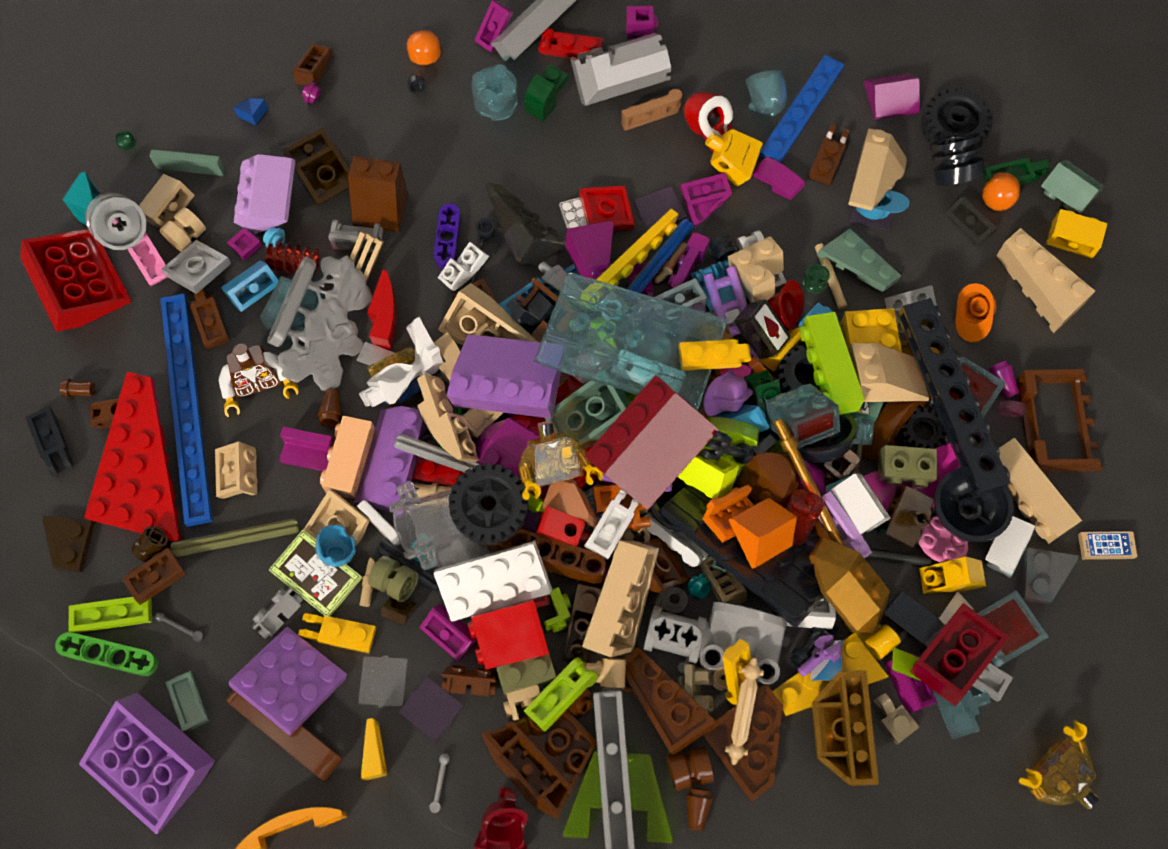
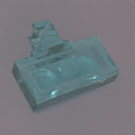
M932 690L952 740L980 731L974 716L980 714L978 707L991 703L987 692L972 696L969 690L958 705L954 707Z

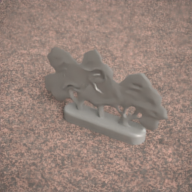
M347 255L341 259H335L331 256L323 258L321 261V271L324 277L317 282L311 281L316 268V262L307 256L302 260L267 340V343L279 347L283 344L287 335L291 336L293 341L292 347L281 352L277 357L279 366L283 369L281 372L282 377L298 383L312 374L315 383L322 391L330 388L335 389L340 385L344 370L341 367L339 356L345 354L353 357L361 352L364 344L357 337L358 329L355 322L348 320L347 314L352 310L363 309L373 298L370 288L366 285V278L363 272L355 268L354 261ZM327 275H332L333 279L328 280L326 277ZM324 283L334 284V288L329 291L320 289V286L324 288ZM307 289L315 291L318 296L319 303L315 310L310 311L300 305ZM320 293L325 294V299H322ZM297 311L305 316V328L303 331H293L290 329ZM298 339L303 341L305 343V346H300L298 344Z

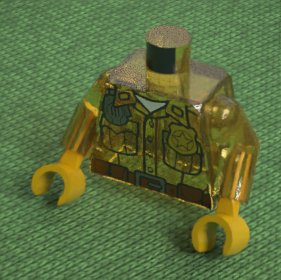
M553 421L538 424L540 438L528 441V447L523 451L518 465L522 485L526 486L522 493V497L525 500L529 499L528 490L533 491L535 498L538 499L541 494L540 486L583 476V471L587 472L586 482L589 485H593V480L590 477L591 474H596L600 481L603 473L597 467H593L594 465L585 457L587 451L575 438L569 437L565 433L555 434Z
M1074 720V730L1068 726L1063 729L1064 733L1070 736V740L1068 738L1058 740L1032 769L1026 768L1028 772L1024 776L1026 779L1020 778L1019 782L1022 785L1028 786V789L1038 801L1059 806L1072 804L1077 799L1088 810L1099 800V797L1088 788L1097 776L1093 770V762L1085 740L1087 728L1085 725Z

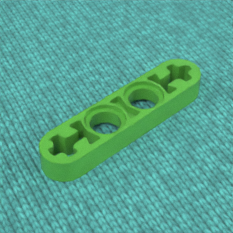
M66 632L58 637L55 644L56 651L67 658L140 676L152 675L158 668V658L151 652L85 635ZM72 641L73 643L80 645L81 649H68L65 647L66 642L70 643ZM99 644L101 647L100 654L95 658H90L88 655L90 647ZM119 650H124L126 653L125 660L121 664H115L113 662L114 654ZM133 658L142 661L146 659L150 661V664L142 669V666L132 662Z

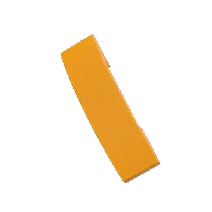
M324 807L292 811L258 827L236 849H268L265 840L268 836L311 819L314 820L315 826L324 827L346 818L347 814L342 810Z

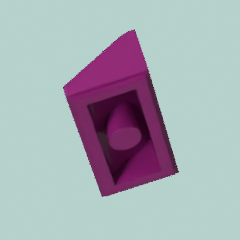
M441 604L431 609L419 627L456 661H460L477 641V637L471 638L469 628L459 619L451 621L447 608Z
M893 660L885 664L899 699L909 714L937 704L934 693L929 686L920 680L892 670Z

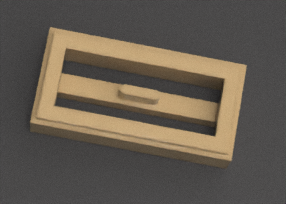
M361 231L350 259L355 263L364 239H368L356 266V269L361 271L372 243H376L364 272L367 283L384 241Z

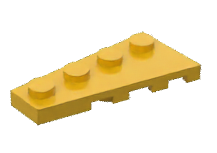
M856 633L843 641L842 671H867L868 685L888 678V675ZM811 672L806 676L797 673L772 692L782 703V714L787 717L812 707L813 700L831 680L811 681Z

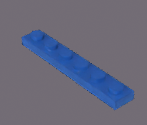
M827 55L823 57L760 150V158L765 159L768 156L782 163L843 71L845 64Z

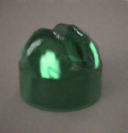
M121 130L115 135V142L123 151L131 150L136 144L134 136L127 130Z

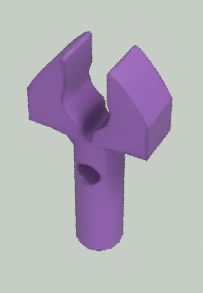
M833 635L819 637L814 642L817 652L798 668L800 675L806 676L824 660L830 659L834 663L837 662L842 655L841 642L839 641L833 648L827 649L834 643Z

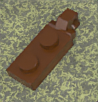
M204 289L200 290L197 294L194 293L196 300L191 302L192 305L190 307L205 348L209 350L230 342L216 300L212 294L207 296Z

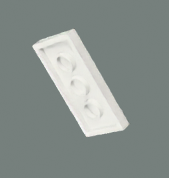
M535 541L442 567L434 571V576L451 621L548 595L552 592V587Z

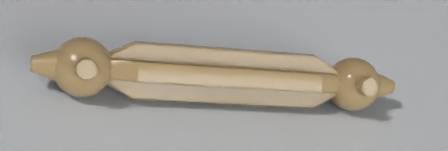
M755 657L745 667H741L740 670L746 678L742 681L731 733L733 743L729 747H725V752L729 753L733 765H736L738 760L744 755H748V750L744 749L743 744L748 738L758 687L756 679L759 676H763L764 673L763 670H760L757 658Z

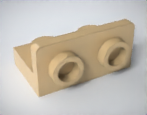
M238 441L215 449L216 497L225 499L241 493L257 494V456L255 447Z

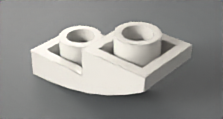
M469 242L457 261L449 260L438 276V279L455 291L481 268L489 256L475 244Z

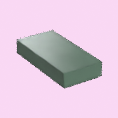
M191 670L165 682L182 732H188L211 721L195 675Z

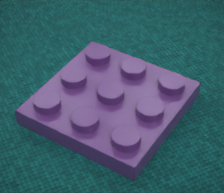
M286 627L229 681V686L291 736L346 680L347 674L294 631Z

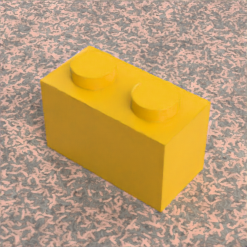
M1060 209L1052 221L1046 244L1093 258L1102 246L1107 223L1101 222L1096 218H1088L1076 214L1073 211Z

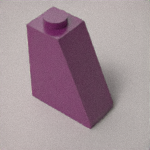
M612 221L567 228L565 247L584 285L592 284L609 268L613 234Z

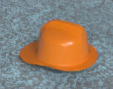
M968 284L958 295L955 321L956 330L959 336L968 342H978L988 335L993 324V316L996 313V300L990 290L982 284Z

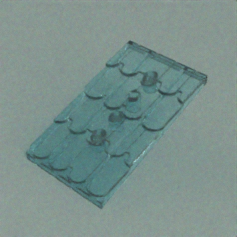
M570 272L566 276L533 362L569 375L574 374L603 385H610L636 395L657 375L698 410L712 369L681 371L678 346L680 342L721 340L728 319Z

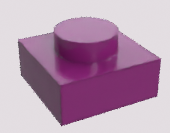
M245 227L227 242L228 246L244 261L262 247L261 242Z

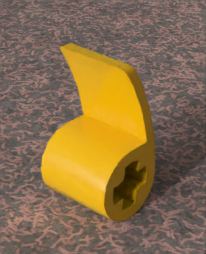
M845 622L848 629L853 634L856 633L869 652L878 660L884 658L893 650V647L895 648L901 643L899 636L888 625L884 624L881 627L879 624L874 633L853 632Z

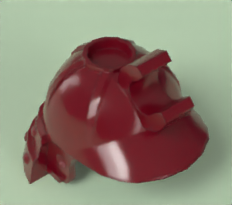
M501 787L499 801L490 804L485 811L481 821V830L478 831V837L475 839L474 849H527L524 842V827L528 820V814L515 805L516 792H512L511 788Z

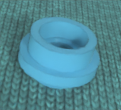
M276 227L269 228L263 236L266 247L270 250L280 248L285 242V231Z

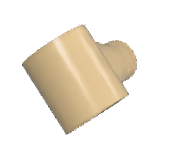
M602 658V661L597 663H585V667L588 670L592 669L598 675L596 682L601 683L602 687H625V659Z

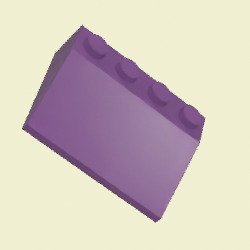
M468 334L453 368L447 397L453 406L553 419L566 346Z
M135 693L114 703L79 765L155 834H158L202 783L215 760L140 694Z

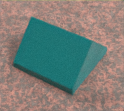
M81 172L62 200L80 224L87 226L85 223V212L89 203L101 195V193L86 172Z

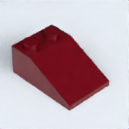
M962 603L914 664L910 673L956 707L1009 639V636Z

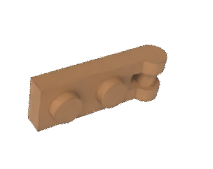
M672 89L667 96L651 99L646 103L630 106L622 110L621 124L624 131L678 113L681 109L682 92L678 89Z

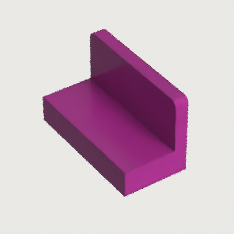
M282 427L280 437L284 441V446L279 459L281 463L318 471L327 469L329 463L327 460L328 451L335 443L331 436Z

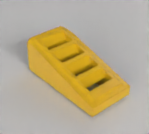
M373 718L367 719L361 771L362 779L371 780L387 776L388 774L379 722Z

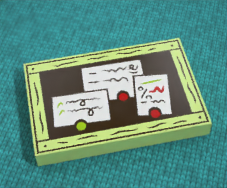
M302 530L269 571L324 616L331 617L363 577L347 564L341 567H332L323 563L315 551L316 540Z

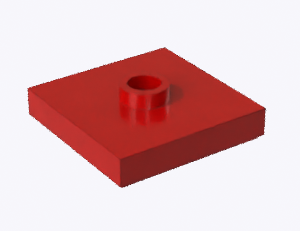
M625 186L580 188L579 195L586 225L612 221L613 230L634 228L635 223Z

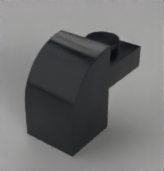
M538 292L527 307L513 298L506 305L513 312L511 317L530 335L543 320L554 329L566 314L552 300Z

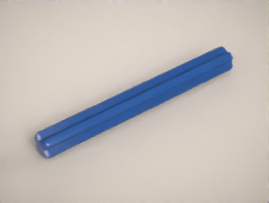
M683 219L622 295L624 300H627L628 303H633L690 233L694 227L692 222L688 219Z

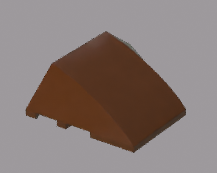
M567 709L545 732L527 716L515 722L506 723L505 726L493 731L489 730L482 733L487 748L499 769L534 807L555 819H558L597 744V741Z

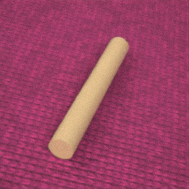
M823 243L815 246L817 253L824 247ZM819 257L839 310L845 309L848 305L830 259Z

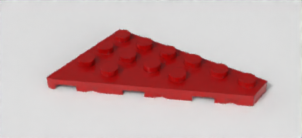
M126 372L84 519L142 533L146 527L156 526L166 533L169 541H182L177 521L179 515L175 507L176 498L173 481L170 479L167 464L169 463V458L165 451L163 425L160 424L158 408L160 407L155 395V379Z

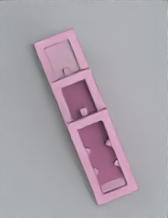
M118 217L115 218L116 222H112L113 224L118 222ZM145 232L142 240L134 247L128 248V251L149 285L153 286L168 277L162 271V268L166 265Z

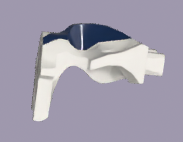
M420 317L415 318L406 327L415 345V360L413 364H391L375 374L367 381L369 388L359 393L365 406L371 405L375 407L378 404H394L408 400L421 392L417 378L423 374L435 376L440 373L438 367L443 364L440 349L431 340Z

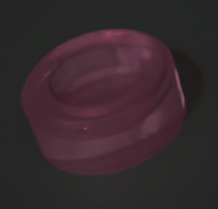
M1002 401L999 404V413L1007 417H1022L1025 415L1026 405L1017 401Z

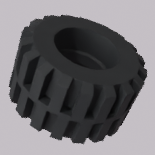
M803 345L797 346L796 351L791 349L788 351L787 356L784 355L776 374L775 380H779L780 392L782 394L781 400L783 403L787 401L789 405L797 407L800 411L823 407L820 386H804L795 377V373L799 371L814 373L813 364L809 363L807 359V347L804 348Z

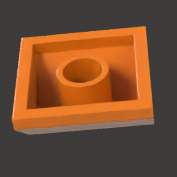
M770 498L728 519L752 569L790 548L793 544L797 516Z

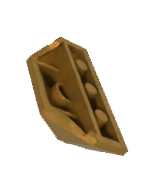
M820 538L809 558L811 563L814 564L815 575L822 594L853 632L874 633L885 613L890 590L860 552L827 538Z
M839 671L812 702L817 759L849 786L879 785L867 671Z

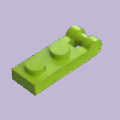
M575 658L534 699L524 712L545 732L587 687L595 684L598 675L592 669L588 670L580 658ZM578 675L580 678L574 682L572 678Z

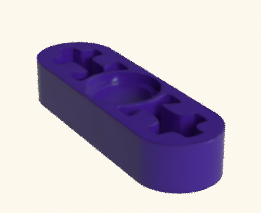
M445 204L439 210L434 259L436 265L441 269H444L450 259L456 261L461 215L459 208L454 204ZM449 213H453V215L451 216V224H448L446 217L449 215ZM445 232H452L454 234V237L448 241L441 238ZM444 248H447L448 252L446 260L441 258L444 256Z

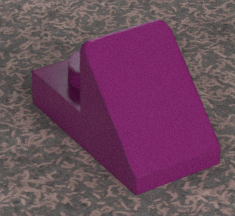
M492 0L474 41L488 51L494 52L496 49L491 43L507 28L513 11L498 1Z

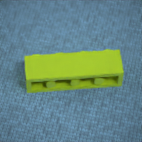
M830 312L806 316L803 326L800 327V337L807 346V359L814 367V380L816 385L820 386L823 407L827 408L829 416L858 412L865 399L836 313Z

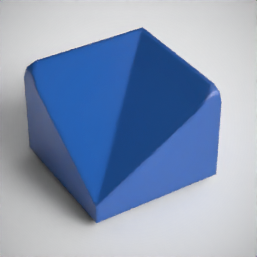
M248 98L237 104L234 110L237 117L257 125L268 110V106L263 99Z

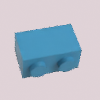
M260 260L221 288L233 305L242 312L281 283L269 266Z

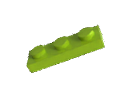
M134 597L69 606V632L72 633L152 622L151 599L142 605H139Z

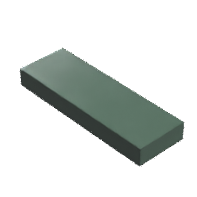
M154 149L151 150L149 156L155 167L161 170L224 176L225 167L219 156Z

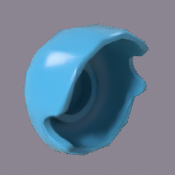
M326 526L317 535L316 554L326 565L341 567L349 563L355 555V539L346 533L344 526Z

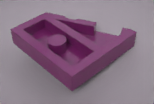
M725 173L684 183L680 186L690 221L694 225L693 228H697L732 195Z

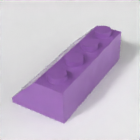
M398 406L380 411L354 504L359 505L363 500H366L375 509L404 514L408 501V489H411L409 483L413 482V475L419 456L395 448L394 443L399 434H404L420 441L426 435L427 426L419 409Z

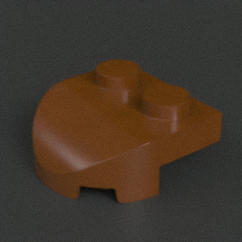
M780 451L765 452L754 456L745 465L735 481L740 488L746 485L752 488L749 496L756 503L770 498L780 506H783L790 495L796 493L799 486V481H796L794 471L796 468L791 458Z

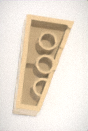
M619 540L582 647L608 657L622 655L634 650L659 548L633 540Z

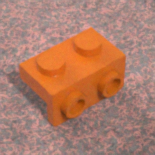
M749 485L740 489L736 487L722 498L715 497L706 506L707 511L703 520L722 543L736 536L728 519L754 506L747 498L752 490Z

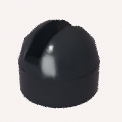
M413 73L408 77L407 85L410 92L418 94L426 89L425 79L421 74Z

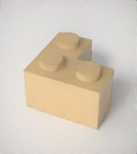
M771 236L728 256L729 267L736 266L743 292L753 306L775 297L774 275L784 271L783 250Z

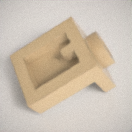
M538 684L506 694L508 701L503 702L507 718L513 717L514 722L520 720L516 706L521 705L522 709L527 708L540 694Z

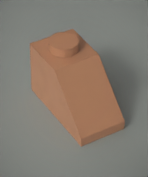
M565 479L550 484L542 506L543 509L548 506L586 522V525L597 526L599 521L586 493L577 486L578 483L576 481Z

